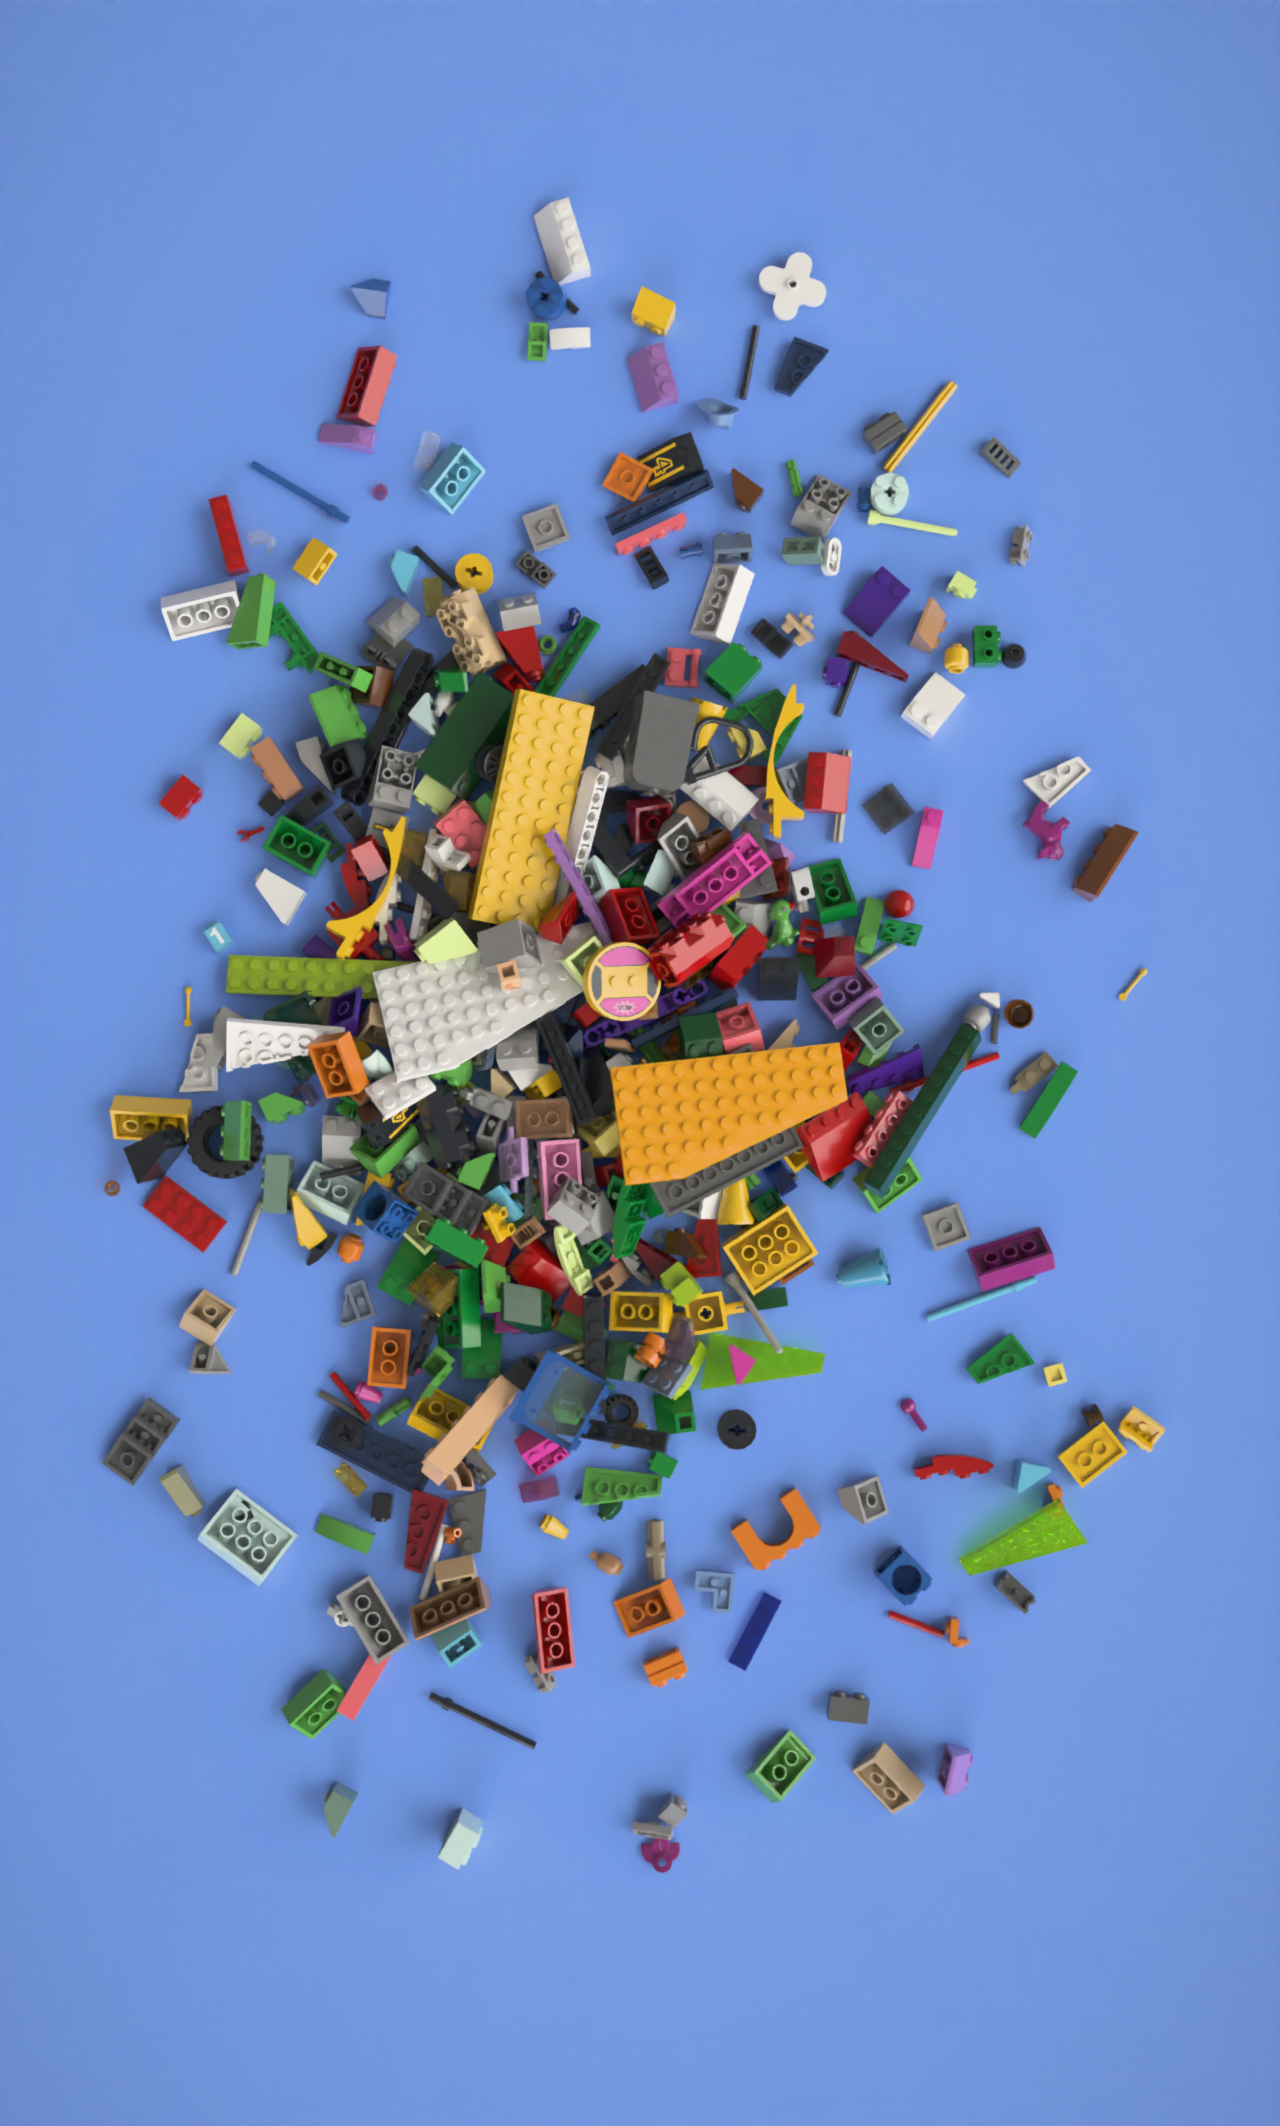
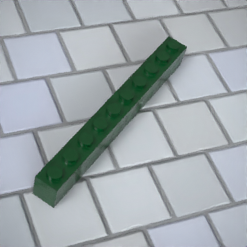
M964 1023L961 1024L863 1180L867 1191L884 1198L982 1041L978 1030Z

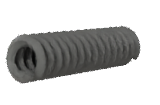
M993 1014L991 1043L998 1044L1000 1014Z

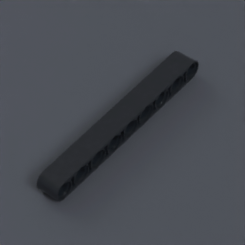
M418 648L412 649L363 746L367 757L361 778L343 787L341 791V798L356 806H361L366 801L381 746L384 745L392 748L434 663V656L431 653Z

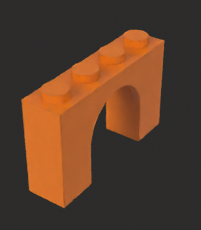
M796 1487L779 1497L792 1518L791 1533L784 1541L776 1544L762 1541L747 1519H744L730 1529L756 1571L767 1569L771 1565V1561L782 1559L787 1555L786 1551L791 1548L794 1550L804 1544L803 1540L808 1537L810 1539L816 1537L820 1533L819 1530L822 1529Z

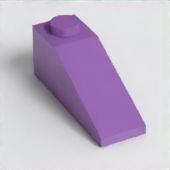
M322 424L318 443L374 454L377 434L375 429L358 425Z

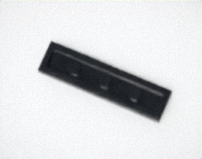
M407 858L396 872L444 918L449 919L460 906L454 898L411 859Z

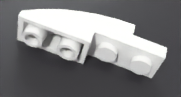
M390 872L384 878L379 888L376 900L380 897L384 888L386 887ZM397 873L386 903L374 926H380L379 941L381 945H389L390 938L384 925L393 920V909L390 908H398V902H401V890H398V883H402V878Z

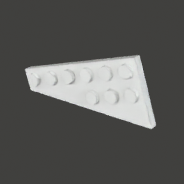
M228 1018L226 1072L233 1071L234 1068L239 1067L248 1068L250 1065L259 1063L263 1065L292 1059L293 1056L298 1055L307 1056L309 1055L307 1044L318 1036L345 1032V1027Z

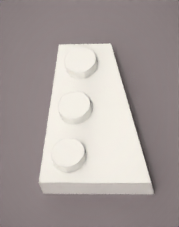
M1078 756L1036 776L1025 779L1023 783L1040 801H1045L1049 808H1051L1083 779L1091 769Z
M213 1033L196 1034L190 1054L191 1059L188 1068L185 1070V1078L179 1092L218 1091V1069L212 1067Z

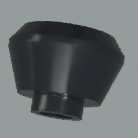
M1007 644L1001 651V661L1008 668H1019L1026 661V651L1020 644Z

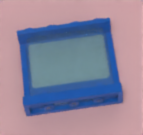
M549 1348L508 1419L513 1422L518 1421L565 1448L567 1453L570 1454L572 1450L577 1451L582 1442L579 1440L581 1434L588 1432L591 1426L589 1423L592 1416L596 1417L600 1411L599 1403L601 1399L606 1400L611 1391L608 1388L610 1383Z

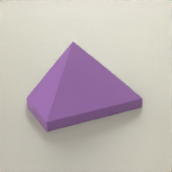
M764 838L772 865L787 872L796 855L781 843Z

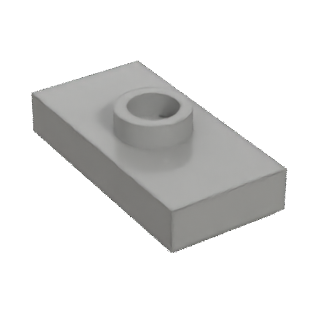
M649 1821L648 1824L633 1822L632 1830L634 1835L667 1840L673 1839L672 1827L661 1826L658 1822Z

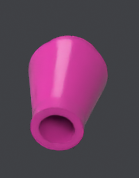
M359 1380L353 1392L357 1398L377 1404L380 1403L384 1394L373 1386H368L367 1381L363 1382Z

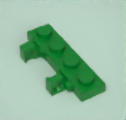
M279 602L273 606L269 638L276 635L282 636L292 649L291 660L284 662L289 671L297 666L299 669L304 666L310 675L315 671L313 667L319 654L283 603Z

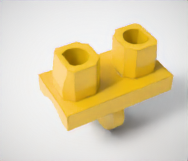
M492 1203L490 1208L483 1212L486 1222L482 1224L483 1230L490 1229L496 1242L501 1243L506 1237L512 1235L516 1228L513 1223L506 1222L505 1218L508 1216L506 1208L499 1207L497 1203Z

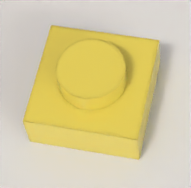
M1062 1363L1043 1367L1048 1387L1067 1382Z

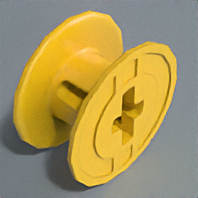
M475 553L467 554L455 566L456 580L462 591L469 587H474L477 595H480L490 589L494 574L491 563L486 557ZM474 571H476L478 575L472 577L471 573L474 574Z

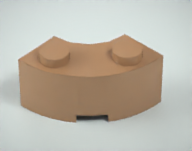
M461 1460L445 1479L446 1490L474 1491L472 1473Z

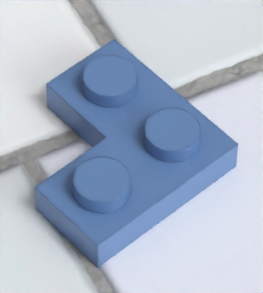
M696 1570L694 1590L713 1592L712 1612L732 1613L735 1573Z

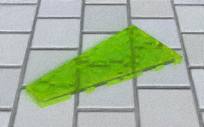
M710 1333L700 1390L737 1385L728 1344L731 1343L756 1360L741 1384L822 1373L825 1353L781 1345L783 1352L777 1354L770 1343Z
M1058 1498L961 1556L959 1561L969 1576L1084 1545L1088 1542Z

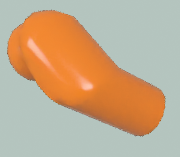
M455 1527L445 1528L443 1535L446 1536L445 1543L454 1544L455 1538H459L462 1534L461 1529Z

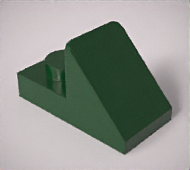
M771 1187L751 1200V1204L748 1206L758 1222H760L783 1202L775 1189Z

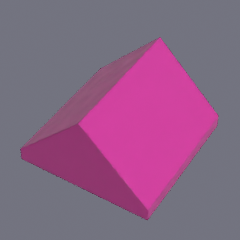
M731 1343L728 1344L735 1382L738 1385L742 1383L756 1360Z

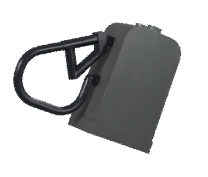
M646 690L635 697L634 713L623 772V780L628 788L643 792L642 795L647 797H654V795L666 796L679 789L683 783L688 785L694 784L699 780L741 767L750 759L753 751V738L748 728L743 724L712 716L702 719L695 726L700 703ZM716 723L736 728L746 738V752L738 761L717 767L711 746L707 745L702 747L688 763L690 750H696L700 730L707 724ZM706 756L710 769L694 774L693 769Z

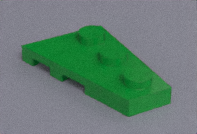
M1009 1333L965 1369L975 1382L980 1384L1036 1363L1014 1335Z

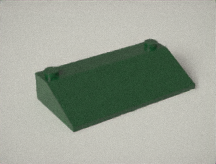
M478 672L468 686V691L463 693L414 766L457 795L458 799L462 798L466 801L480 780L474 771V755L484 744L497 743L504 745L514 695L481 672Z

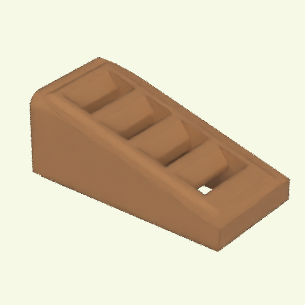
M533 1216L518 1227L510 1237L519 1249L522 1250L546 1231L535 1216Z

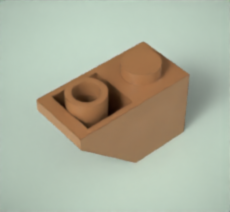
M621 1258L616 1264H611L593 1276L592 1280L604 1297L621 1286L633 1274Z

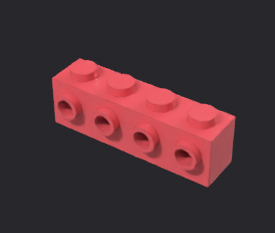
M900 1091L890 1092L885 1097L883 1107L877 1110L874 1115V1121L864 1131V1137L854 1146L855 1151L852 1156L869 1168H872L913 1102Z

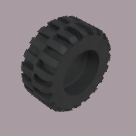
M214 1106L209 1110L201 1112V1116L194 1119L193 1127L189 1128L190 1136L187 1138V1144H189L188 1154L192 1156L193 1159L191 1161L193 1164L197 1165L198 1169L208 1174V1176L220 1179L241 1177L247 1171H251L254 1168V1164L260 1160L259 1156L264 1148L262 1146V1141H264V1136L261 1134L262 1129L251 1115L250 1161L217 1159L210 1152L208 1141L211 1132L217 1126L224 1124L225 1117H222V1106Z

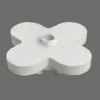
M797 252L792 254L784 269L768 266L760 272L759 285L764 292L775 295L773 313L780 320L788 321L793 319L798 312L799 306L802 304L809 307H817L825 300L826 287L821 281L809 277L812 270V260L805 253Z

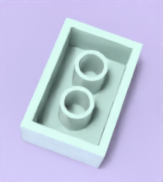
M462 1808L442 1843L438 1858L459 1870L461 1864L465 1866L471 1856L472 1847L475 1848L481 1838L483 1830L481 1824L483 1820Z

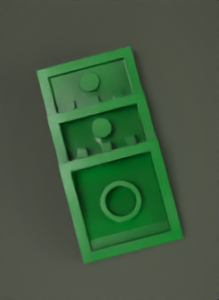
M623 1181L614 1217L613 1256L616 1259L634 1254L646 1219L640 1216L647 1200L641 1196L645 1183L625 1186Z

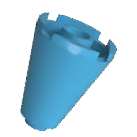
M876 1248L838 1270L839 1273L836 1274L838 1284L844 1288L888 1286L892 1284L891 1274H888L887 1269L888 1263L881 1248Z

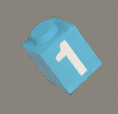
M221 922L209 924L206 927L207 930L204 931V934L218 953L235 943Z

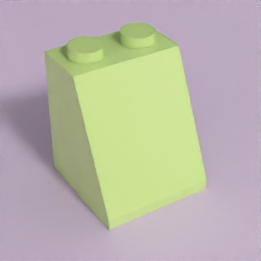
M452 917L442 921L413 944L416 948L414 950L415 954L422 962L426 960L429 964L478 951Z

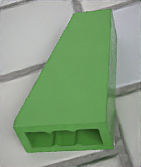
M259 573L257 576H251L246 584L226 643L238 650L268 647L276 581L269 578L267 574Z

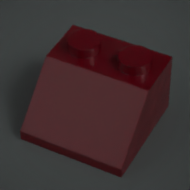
M663 796L626 801V820L634 844L658 841L657 837L662 824L671 817V803Z

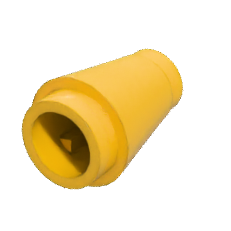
M546 1514L539 1524L542 1532L562 1540L565 1539L569 1532L553 1515Z

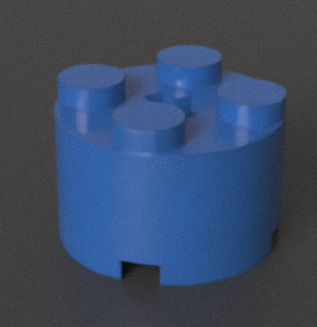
M549 277L538 278L526 290L527 305L538 318L555 320L564 313L567 295L554 279ZM546 296H548L549 299L547 302L544 299Z

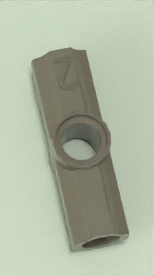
M647 1520L648 1541H646V1556L648 1559L649 1580H665L666 1541H664V1520Z

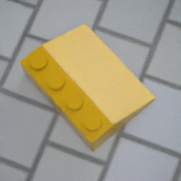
M785 1202L760 1222L756 1220L755 1224H749L720 1243L753 1296L819 1254Z

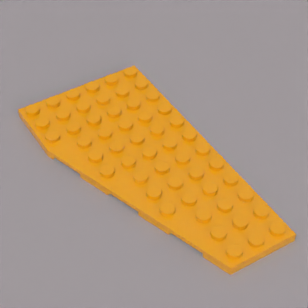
M840 1042L610 1068L625 1186L686 1178L848 1100Z

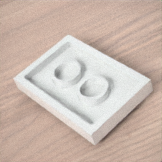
M395 1071L365 1088V1092L386 1120L436 1091L435 1085L427 1075L398 1082Z

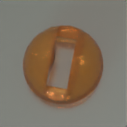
M111 1180L106 1183L105 1192L107 1195L116 1196L119 1194L121 1187L117 1181ZM116 1184L117 1186L110 1192L108 1189Z

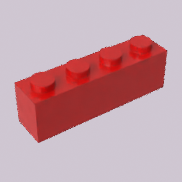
M227 494L208 499L227 571L231 577L249 573L230 499Z

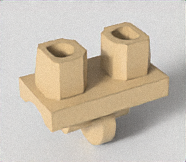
M788 613L781 628L787 634L794 628L797 629L799 634L793 641L799 647L807 642H812L815 637L805 626L812 630L815 626L810 621L814 617L811 614L806 617L803 613H800L798 615L802 620L800 622L793 613Z

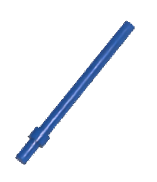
M256 461L252 462L251 468L323 509L327 515L332 518L336 517L346 524L350 521V517L339 511L338 507L333 504H327Z

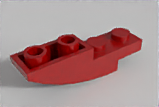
M352 843L346 844L348 863H340L342 876L353 903L360 912H363L373 904L369 901V896H372L371 884H368L366 880H359V878H362L358 862L353 861L350 855Z
M939 1454L929 1456L931 1464L912 1469L916 1478L919 1477L920 1480L931 1478V1474L935 1473L946 1475L950 1473V1470H953V1474L956 1477L959 1476V1479L971 1477L970 1473L978 1472V1474L989 1473V1469L994 1468V1466L989 1461L970 1455Z

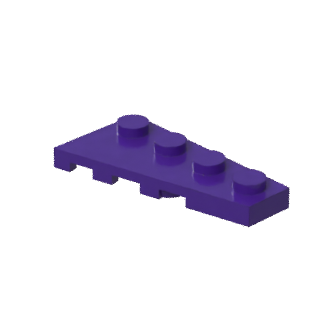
M919 1044L912 1046L913 1049L907 1052L901 1051L897 1053V1057L888 1061L886 1059L880 1061L873 1068L867 1067L846 1077L850 1095L856 1091L861 1094L868 1090L872 1091L907 1080L924 1077Z

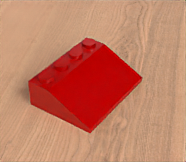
M857 1091L850 1095L848 1100L826 1110L796 1129L804 1145L801 1151L821 1182H824L858 1160L852 1156L855 1151L854 1146L859 1140H862L865 1135L864 1131L868 1125L872 1124V1120L866 1104Z

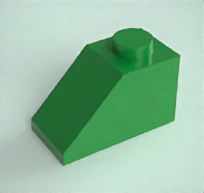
M456 666L434 670L435 675H433L432 679L436 689L441 692L468 691L467 672Z

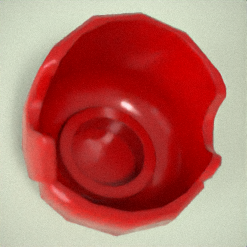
M894 890L885 898L884 907L893 918L908 917L914 910L915 901L908 892Z

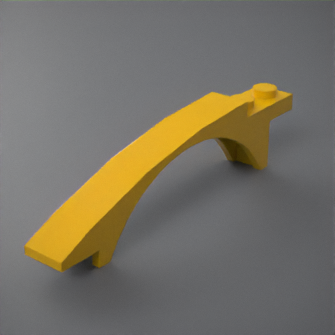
M796 685L791 686L773 735L767 766L765 802H772V804H769V815H772V823H769V834H773V839L781 838V821H803L804 811L796 807L781 790L775 776L773 762L775 745L780 734L804 710V703H796Z
M403 816L393 832L386 828L383 832V839L390 853L391 869L388 882L380 897L360 914L347 919L328 921L326 924L328 931L344 939L336 953L337 958L342 961L346 957L349 958L353 953L354 948L352 946L355 941L359 942L364 934L362 930L371 931L386 903L397 872L404 840L406 820Z

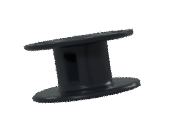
M737 1409L730 1410L722 1415L717 1427L722 1443L728 1448L735 1450L745 1449L751 1445L757 1431L752 1417L745 1411ZM734 1425H739V1428H745V1431H739V1434L736 1435L734 1431H728V1428H735Z

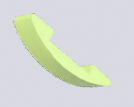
M560 1223L554 1227L557 1254L569 1282L576 1293L581 1296L595 1287L589 1269H585L574 1241V1237L577 1235Z

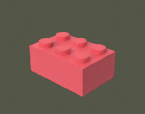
M460 798L432 824L443 836L451 839L456 850L469 853L471 860L467 865L473 869L480 860L487 826L466 801Z

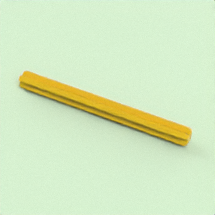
M949 381L884 464L883 469L887 473H891L956 390L957 385L954 382Z

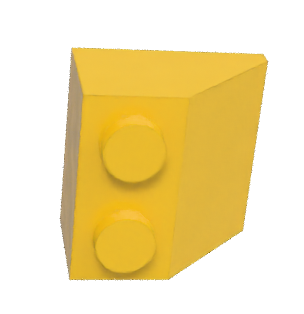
M642 286L632 310V320L637 326H644L650 329L653 334L665 337L675 319L676 303Z

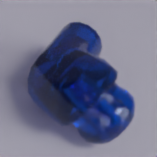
M571 608L568 612V621L558 625L562 634L575 629L579 624L581 613L577 608Z

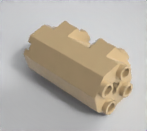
M469 587L463 592L461 589L451 593V598L448 597L439 601L440 609L437 610L436 615L445 635L456 639L452 651L460 669L471 673L473 677L478 672L483 674L488 669L497 668L507 661L474 587Z

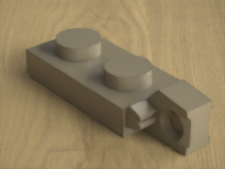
M1044 1052L1013 1079L1016 1083L1008 1090L1012 1095H1015L1021 1089L1023 1092H1026L1056 1069L1058 1065L1047 1052Z

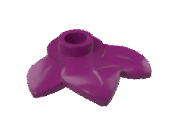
M654 1838L652 1845L641 1844V1853L645 1861L652 1863L657 1872L665 1873L670 1870L672 1861L678 1858L680 1844L679 1842L670 1844L667 1839ZM662 1858L666 1861V1864L663 1867H661L658 1863L659 1860Z

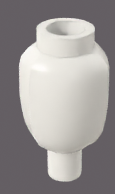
M439 691L434 701L435 716L440 717L442 712L445 713L455 701L454 692Z

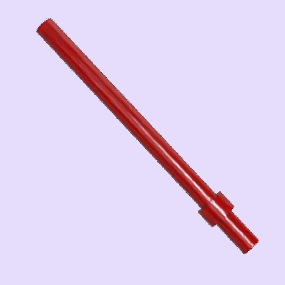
M998 1052L969 1061L963 1071L1000 1059ZM929 1075L913 1081H904L902 1085L890 1088L889 1092L900 1091L901 1093H908L914 1091V1088L924 1085Z

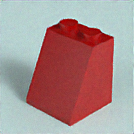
M534 626L496 632L502 650L521 675L531 683L541 681V678L544 677V671Z

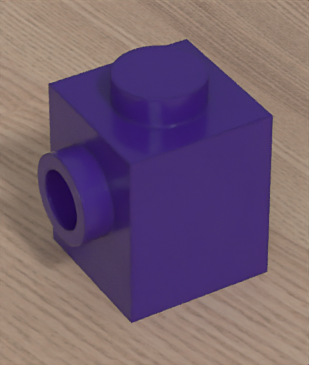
M827 659L826 667H823L822 679H826V685H830L832 688H840L841 685H845L847 659Z

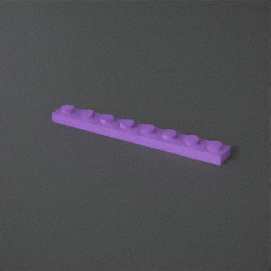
M553 828L544 834L547 847L551 848L555 854L554 859L559 866L561 865L565 880L571 883L577 900H580L583 905L582 910L587 917L589 916L594 932L598 933L601 938L602 946L615 942L606 919L557 830Z

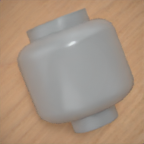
M972 1005L963 1015V1023L982 1032L991 1021L990 1011L984 1005Z

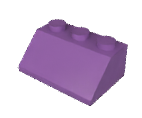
M663 342L646 346L627 359L642 413L679 403L678 390Z
M858 962L855 963V976L835 977L811 995L825 1018L836 1031L848 1024L847 1020L877 996L880 1000L883 998L879 986Z

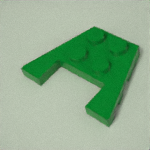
M776 688L747 703L738 705L736 708L727 710L724 717L740 723L750 714L773 739L786 697ZM802 714L793 719L780 734L774 750V767L803 717ZM771 747L762 754V757L767 762Z

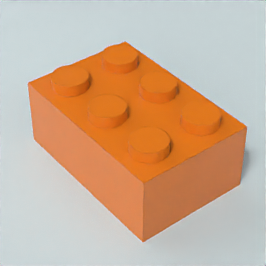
M350 1031L318 1036L306 1045L326 1098L358 1094L369 1085Z

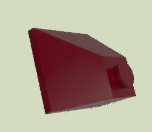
M854 936L814 939L816 978L855 976Z

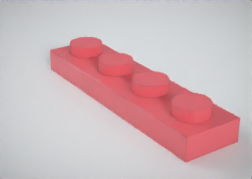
M684 512L616 543L615 550L618 556L621 554L628 555L636 547H645L651 543L650 541L656 538L658 540L662 539L673 530L675 532L682 530L685 527L684 525L687 524V518Z

